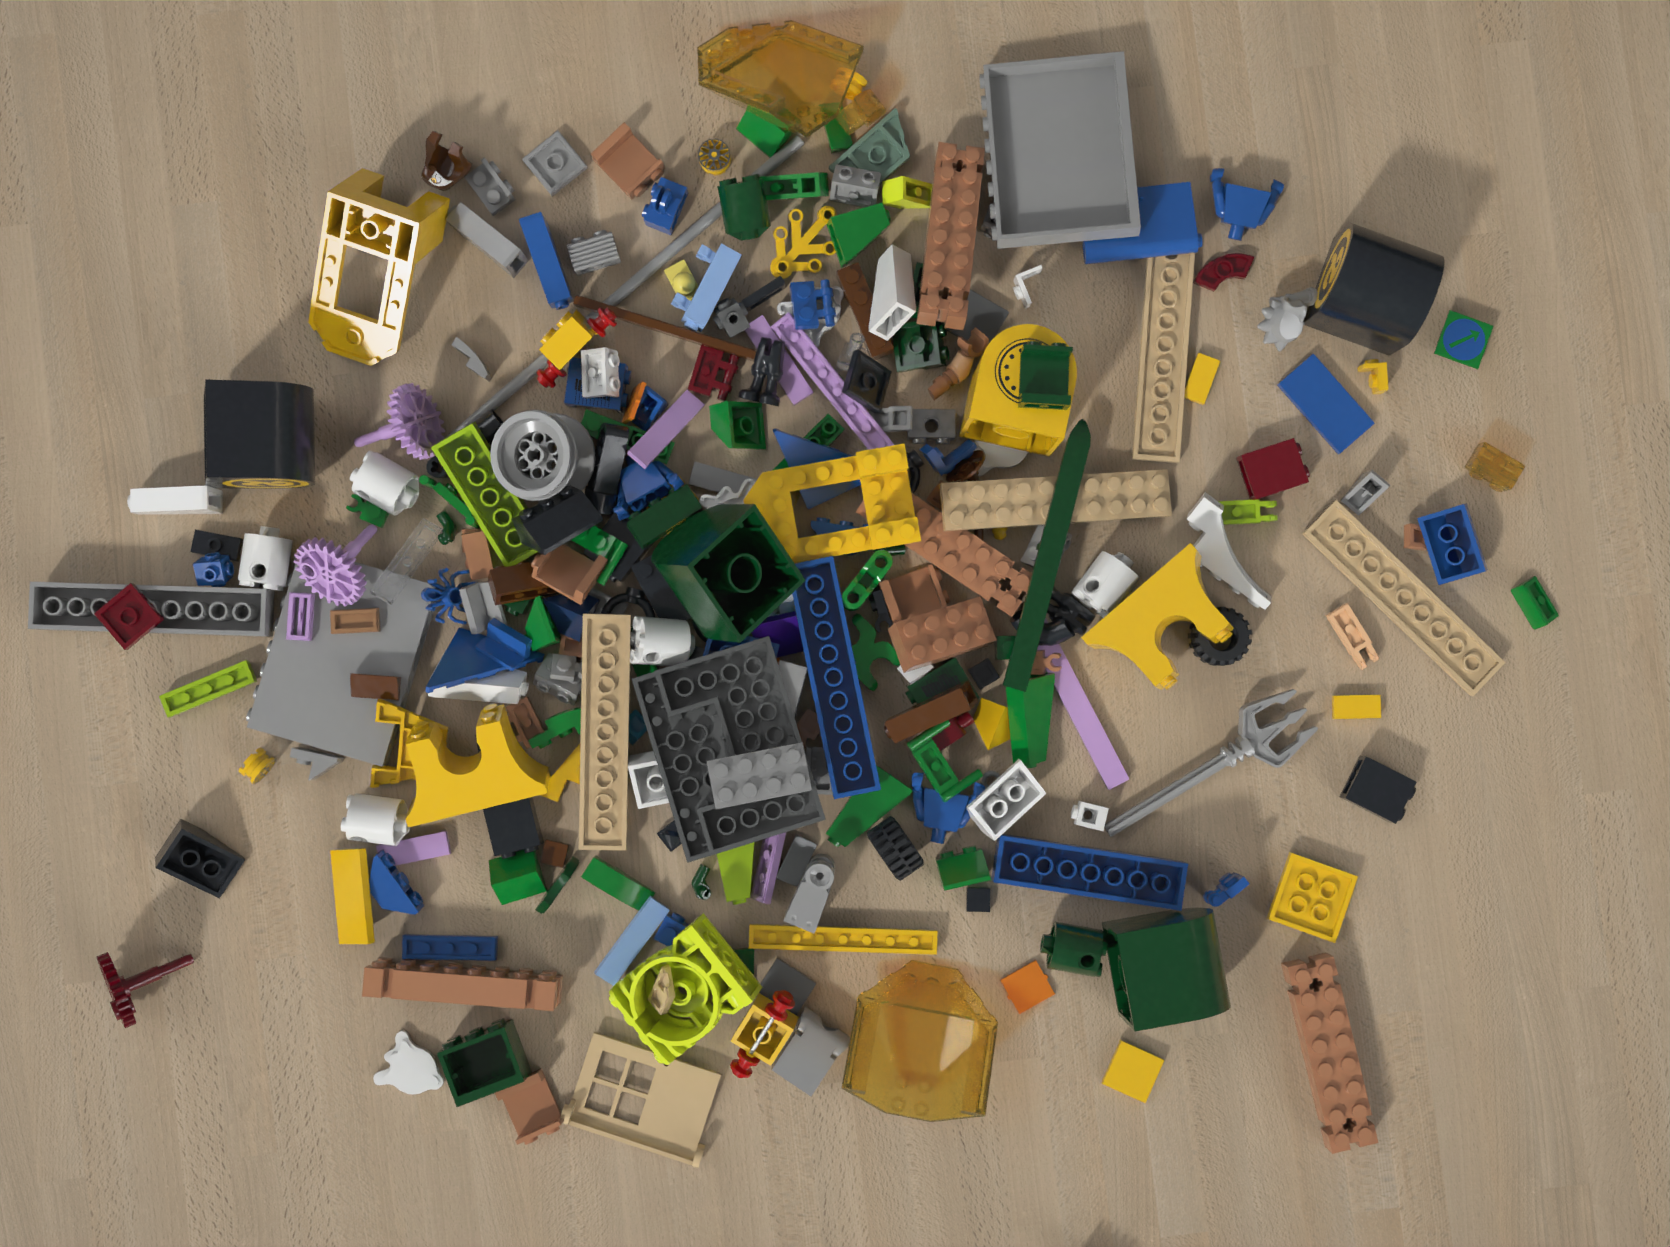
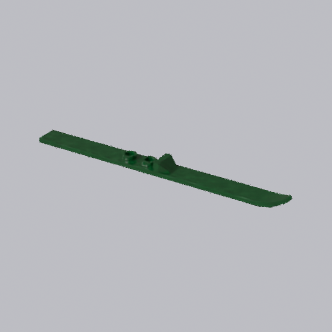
M1084 419L1078 421L1066 442L1041 541L1036 547L1038 552L1003 681V686L1026 692L1090 449L1091 434Z

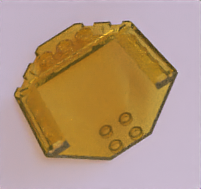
M793 20L784 21L785 25L771 27V23L754 24L752 29L739 30L738 26L729 27L697 47L698 82L700 86L773 125L806 138L838 116L864 50L863 45Z
M911 960L903 968L895 973H891L877 982V985L858 995L841 1089L883 1113L927 1122L983 1117L986 1115L998 1022L993 1014L991 1015L983 1005L984 1002L975 990L970 988L964 980V976L959 969Z

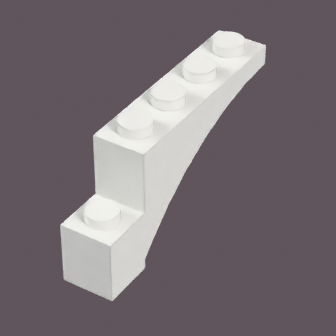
M1205 492L1187 516L1188 524L1198 532L1200 530L1204 531L1193 545L1202 556L1200 567L1205 566L1210 570L1209 573L1219 581L1223 579L1229 584L1228 587L1233 592L1244 594L1248 597V602L1254 607H1262L1266 610L1271 604V596L1252 580L1238 562L1225 533L1222 519L1224 505Z

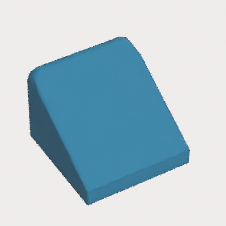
M636 709L629 715V743L632 745L647 732L643 715Z

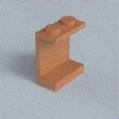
M625 122L591 153L593 161L631 200L635 196L640 197L646 191V186L652 180L654 182L663 175V170L665 169L661 159L657 160L632 134L631 128Z
M563 544L546 555H536L531 564L533 567L532 577L581 605L597 583L596 580L607 564L608 559L599 555L594 562Z
M930 564L919 570L879 582V587L882 590L893 624L947 607L950 600L946 589L941 590L939 582L942 581V577L938 567L934 568L933 564Z
M542 1068L532 1072L525 1082L495 1093L498 1101L503 1100L516 1129L518 1137L515 1141L517 1145L523 1142L525 1145L536 1141L540 1134L546 1132L547 1135L558 1131L560 1129L559 1126L564 1121L563 1118H560V1109Z

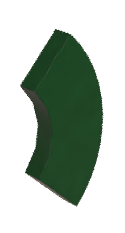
M572 856L535 909L537 912L544 914L552 905L559 892L576 870L580 860Z

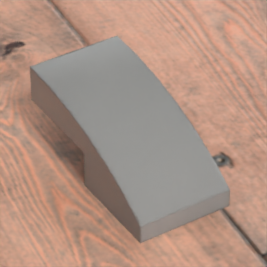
M456 337L451 345L470 358L466 366L490 382L492 377L480 357Z
M889 406V408H882L881 412L876 414L869 410L870 415L884 432L912 430V406Z

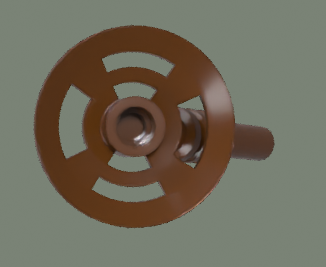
M976 450L971 457L961 460L955 465L954 470L947 474L946 481L948 483L964 482L966 480L980 481L978 470L985 461V453L982 450ZM980 458L978 463L973 462L974 459ZM974 529V535L983 540L984 529Z

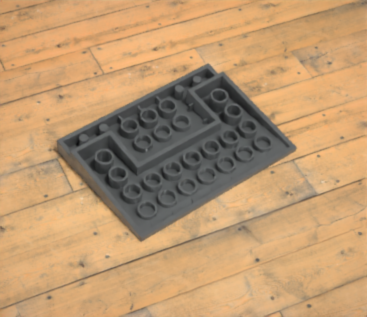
M769 636L632 679L687 863L826 820L807 757L806 762L811 791L721 809L715 808L707 761L802 742Z

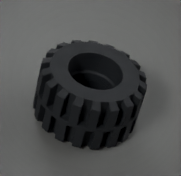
M1216 607L1234 628L1231 630L1232 638L1230 645L1225 650L1214 649L1209 643L1208 638L1197 630L1195 624H1191L1189 627L1191 633H1188V639H1191L1189 646L1194 649L1195 652L1193 654L1201 658L1200 661L1203 663H1209L1212 666L1231 665L1235 661H1240L1243 658L1242 655L1247 654L1249 651L1247 647L1252 643V639H1249V635H1252V629L1248 630L1247 626L1250 625L1248 620H1244V615L1235 612V609Z
M889 816L867 832L868 839L896 879L901 881L924 865L923 858L894 817Z

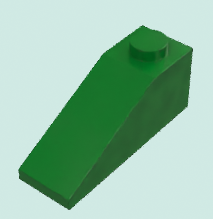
M827 172L760 177L763 178L766 200L829 196Z

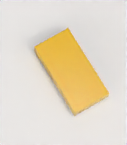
M1201 353L1196 355L1185 385V399L1201 405L1205 404L1220 360Z
M1381 695L1332 696V719L1381 718Z

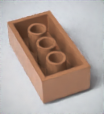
M980 596L895 622L888 628L903 673L988 647L996 641Z

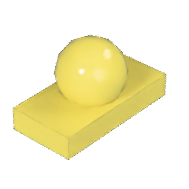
M682 260L668 267L664 272L675 293H680L691 301L698 285L685 260Z

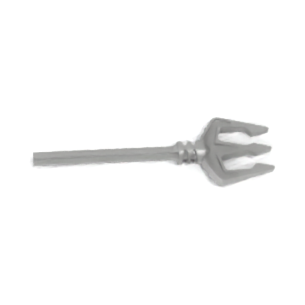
M1291 689L1241 706L1238 723L1239 737L1235 739V745L1229 742L1228 749L1222 746L1217 756L1106 823L1104 828L1109 836H1114L1224 767H1235L1237 765L1236 760L1238 759L1240 762H1243L1244 755L1248 758L1253 756L1276 768L1283 766L1318 728L1312 726L1298 731L1296 741L1275 753L1269 747V742L1288 724L1296 723L1307 709L1301 708L1288 712L1283 719L1261 727L1257 726L1255 714L1275 702L1285 704L1297 691Z

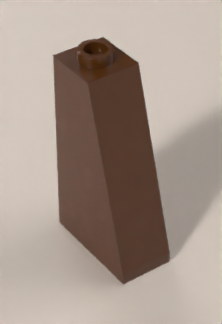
M966 680L889 717L884 722L886 725L884 726L885 733L895 744L971 710L978 702L977 696L969 680Z

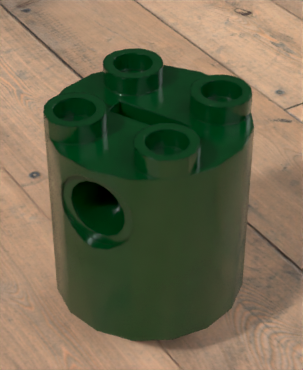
M759 174L742 177L741 182H737V178L719 181L720 186H717L725 233L741 241L759 238L771 226L763 178H760Z
M1055 921L1050 934L1042 935L1040 953L1047 954V969L1100 977L1103 964L1100 963L1101 956H1106L1108 943L1105 942L1106 932L1100 929Z

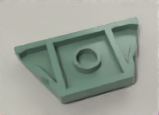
M894 108L829 166V170L834 173L835 166L838 164L880 172V186L882 181H885L910 159V154L897 109Z

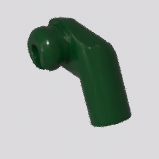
M445 510L436 516L443 526V533L438 535V540L442 545H447L449 542L452 543L455 540L457 530L455 523Z
M700 864L691 885L699 899L707 900L711 896V890L705 879L711 868Z

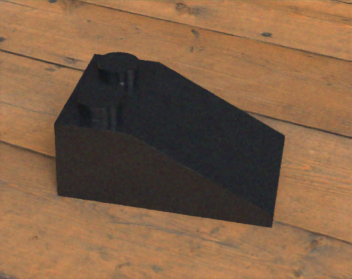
M651 556L631 566L658 618L686 621L692 619L653 564Z
M180 819L155 856V868L220 899L244 863L245 858L203 829Z

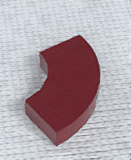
M1231 253L1218 257L1207 263L1200 270L1193 283L1214 292L1219 284L1227 279L1238 278L1244 280L1254 256Z

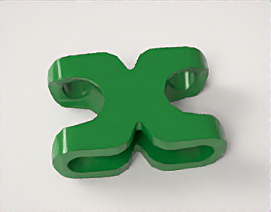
M876 551L843 592L842 602L846 610H858L890 570L893 558L888 551ZM883 559L886 566L884 568L877 567L875 560ZM853 593L859 598V601L854 604L847 600V596Z
M856 613L852 617V622L860 632V639L857 644L852 646L854 660L856 661L858 679L869 690L875 691L878 688V683L870 672L872 662L878 658H885L895 666H900V662L891 644L885 641L874 643L876 637L875 628L860 614Z

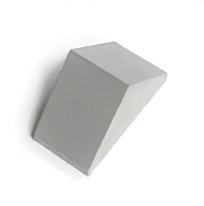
M1370 470L1359 477L1342 498L1341 502L1357 515H1360L1389 488L1390 484L1376 472Z

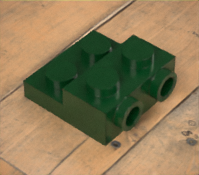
M916 321L908 322L893 335L897 372L902 373L947 366L946 360H949L950 353L948 347L944 346L943 337L947 336V329L944 328V323L936 321L935 326L916 324Z

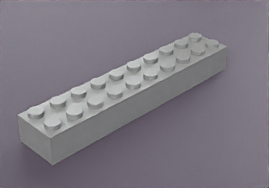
M30 582L28 629L109 632L94 613L127 585ZM136 585L164 618L149 633L273 637L275 590Z

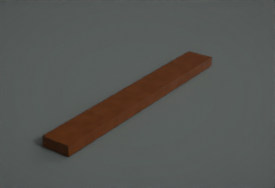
M575 296L573 303L575 307L598 313L600 307L603 309L608 307L615 313L617 320L698 345L711 347L754 362L756 355L754 349L583 296Z

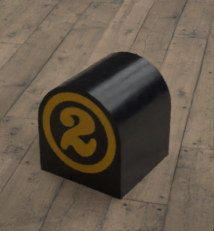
M1350 223L1332 240L1315 287L1318 292L1317 300L1314 305L1308 307L1303 322H1305V326L1390 356L1407 346L1422 327L1441 283L1445 263L1444 257Z
M205 379L203 395L205 486L227 489H288L315 485L313 388L287 382Z

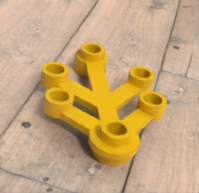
M821 207L817 212V220L802 237L800 222L803 219L802 211L793 209L789 212L788 219L791 222L792 249L787 254L784 242L788 236L787 229L779 226L773 230V237L776 243V257L771 261L770 271L774 277L781 276L785 279L793 271L816 273L821 270L822 263L818 259H811L808 262H793L800 254H825L830 256L836 253L832 241L825 242L824 244L808 245L827 224L829 219L824 217L825 211H830L831 217L837 215L833 207ZM793 212H797L799 214V219L797 221L793 220L792 218ZM778 229L783 230V238L777 236L776 232ZM827 244H831L833 246V251L831 253H828L826 251ZM813 261L818 264L816 270H813L810 266ZM780 263L786 265V269L783 272L778 269Z

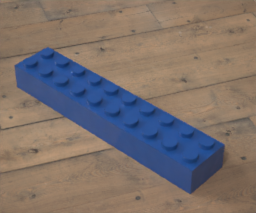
M830 556L796 563V567L806 581L792 595L834 799L881 790L834 558Z

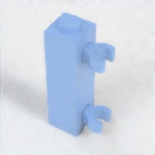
M722 243L716 253L707 246L701 245L696 257L710 263L692 300L690 301L682 294L676 293L671 302V305L685 311L681 322L685 323L684 326L695 332L697 330L702 332L742 254Z

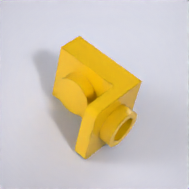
M1379 359L1365 360L1364 364L1357 367L1358 372L1371 371L1368 383L1369 387L1372 388V394H1382L1389 390L1387 362L1379 363Z

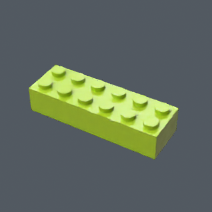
M472 422L434 444L431 449L503 565L506 567L516 565L537 553V551L521 543L512 521L514 517L518 516L522 510L528 509L522 498L510 493L497 480L491 465V447L476 422Z

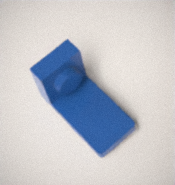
M968 439L946 457L937 447L932 448L928 444H925L919 450L933 470L942 476L954 470L955 465L961 460L971 457L974 450L978 447L973 441Z

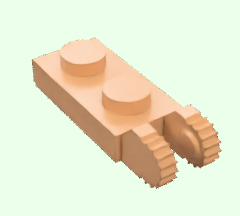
M1348 603L1325 615L1346 650L1352 655L1353 660L1361 670L1367 667L1365 660L1359 653L1361 649H1365L1368 657L1373 662L1379 660L1375 649L1371 645L1372 641Z

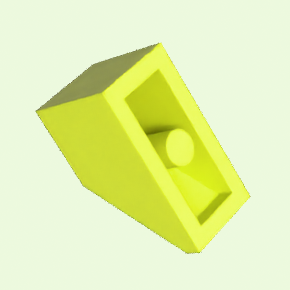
M905 176L882 181L883 205L898 209L930 208L931 183Z

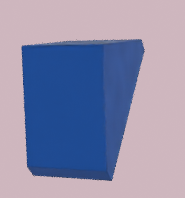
M646 386L632 422L640 429L648 431L666 409L668 403L649 386Z

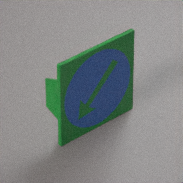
M1449 310L1434 354L1478 370L1493 325Z

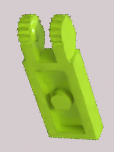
M1259 499L1218 501L1224 505L1222 512L1224 525L1258 524L1261 522L1278 521V516L1274 514L1260 516V507L1273 508L1277 506V501H1260Z

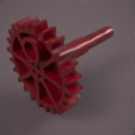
M108 952L96 957L112 998L110 1005L117 1021L121 1019L125 1028L136 1024L134 1016L136 1010L130 997L132 996L131 991L158 981L163 976L194 963L192 955L188 954L162 966L152 967L125 979L124 975L118 976Z

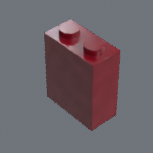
M1295 438L1240 455L1236 458L1250 500L1261 499L1309 482L1310 473L1306 464L1303 465L1301 459L1302 449L1300 444L1296 443Z

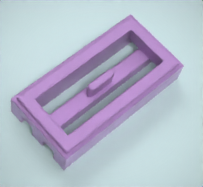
M289 592L287 640L312 641L315 594ZM296 598H299L297 635H294ZM305 598H307L305 636H303Z

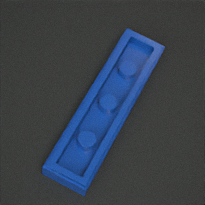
M404 934L402 939V959L496 961L498 957V936Z

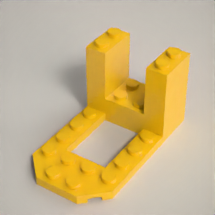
M362 168L327 193L308 323L314 331L317 330L323 340L321 343L327 351L372 366L400 350L414 267L416 263L443 241L450 198L428 191L408 207L381 198L384 175ZM347 245L389 260L379 320L337 306Z
M905 444L855 452L856 456L762 472L743 499L744 504H755L794 563L920 542L918 519L915 517L907 471L909 467ZM860 480L868 526L798 538L790 492Z

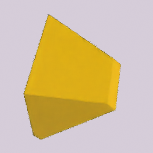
M981 698L973 720L987 750H990L1010 740L1008 708Z

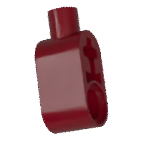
M968 711L958 717L949 719L950 726L932 737L940 751L967 734L965 728L974 723Z

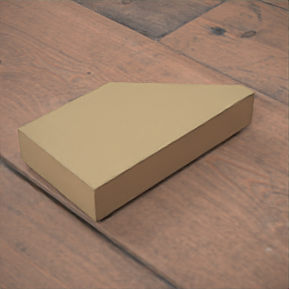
M669 965L661 967L647 999L660 1015L668 1013L675 998L671 967Z

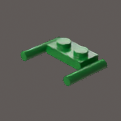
M426 475L420 476L419 482L434 489L466 517V524L480 528L464 500H461L456 495L458 493L457 489L449 483L444 485Z
M596 526L571 539L596 555H601L608 559L607 564L596 582L605 586L628 545Z
M949 720L925 730L907 742L912 755L935 791L939 793L943 802H947L983 777L982 772L977 769L959 781L932 740L933 736L950 726Z

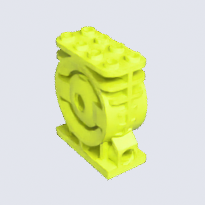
M703 913L673 939V945L659 950L619 980L609 990V1001L622 1012L626 1023L633 1026L638 1032L640 1040L654 1052L655 1059L661 1064L669 1065L676 1057L681 1056L688 1048H691L698 1040L706 1036L720 1021L723 1013L734 1015L744 1006H748L763 987ZM669 965L671 967L675 998L668 1013L660 1015L647 999L661 967ZM678 987L685 988L687 995L682 994ZM710 989L713 995V1005L708 1001L710 996Z

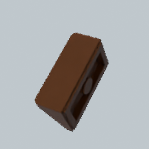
M350 673L351 697L386 700L400 699L401 677Z

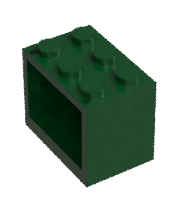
M505 1018L496 1020L485 1030L482 1026L469 1031V1034L465 1035L464 1038H461V1035L454 1036L442 1044L443 1048L437 1052L456 1107L525 1082L532 1073L513 1019L505 1021Z

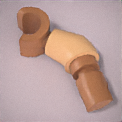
M977 328L971 331V336L968 340L958 337L957 345L962 350H958L951 363L946 366L942 376L936 377L933 380V385L928 388L929 394L934 401L949 390L950 386L963 382L970 374L974 357L984 353L989 339Z

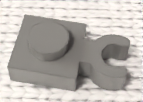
M552 655L550 679L572 682L574 681V676L582 679V662L576 663L575 656Z

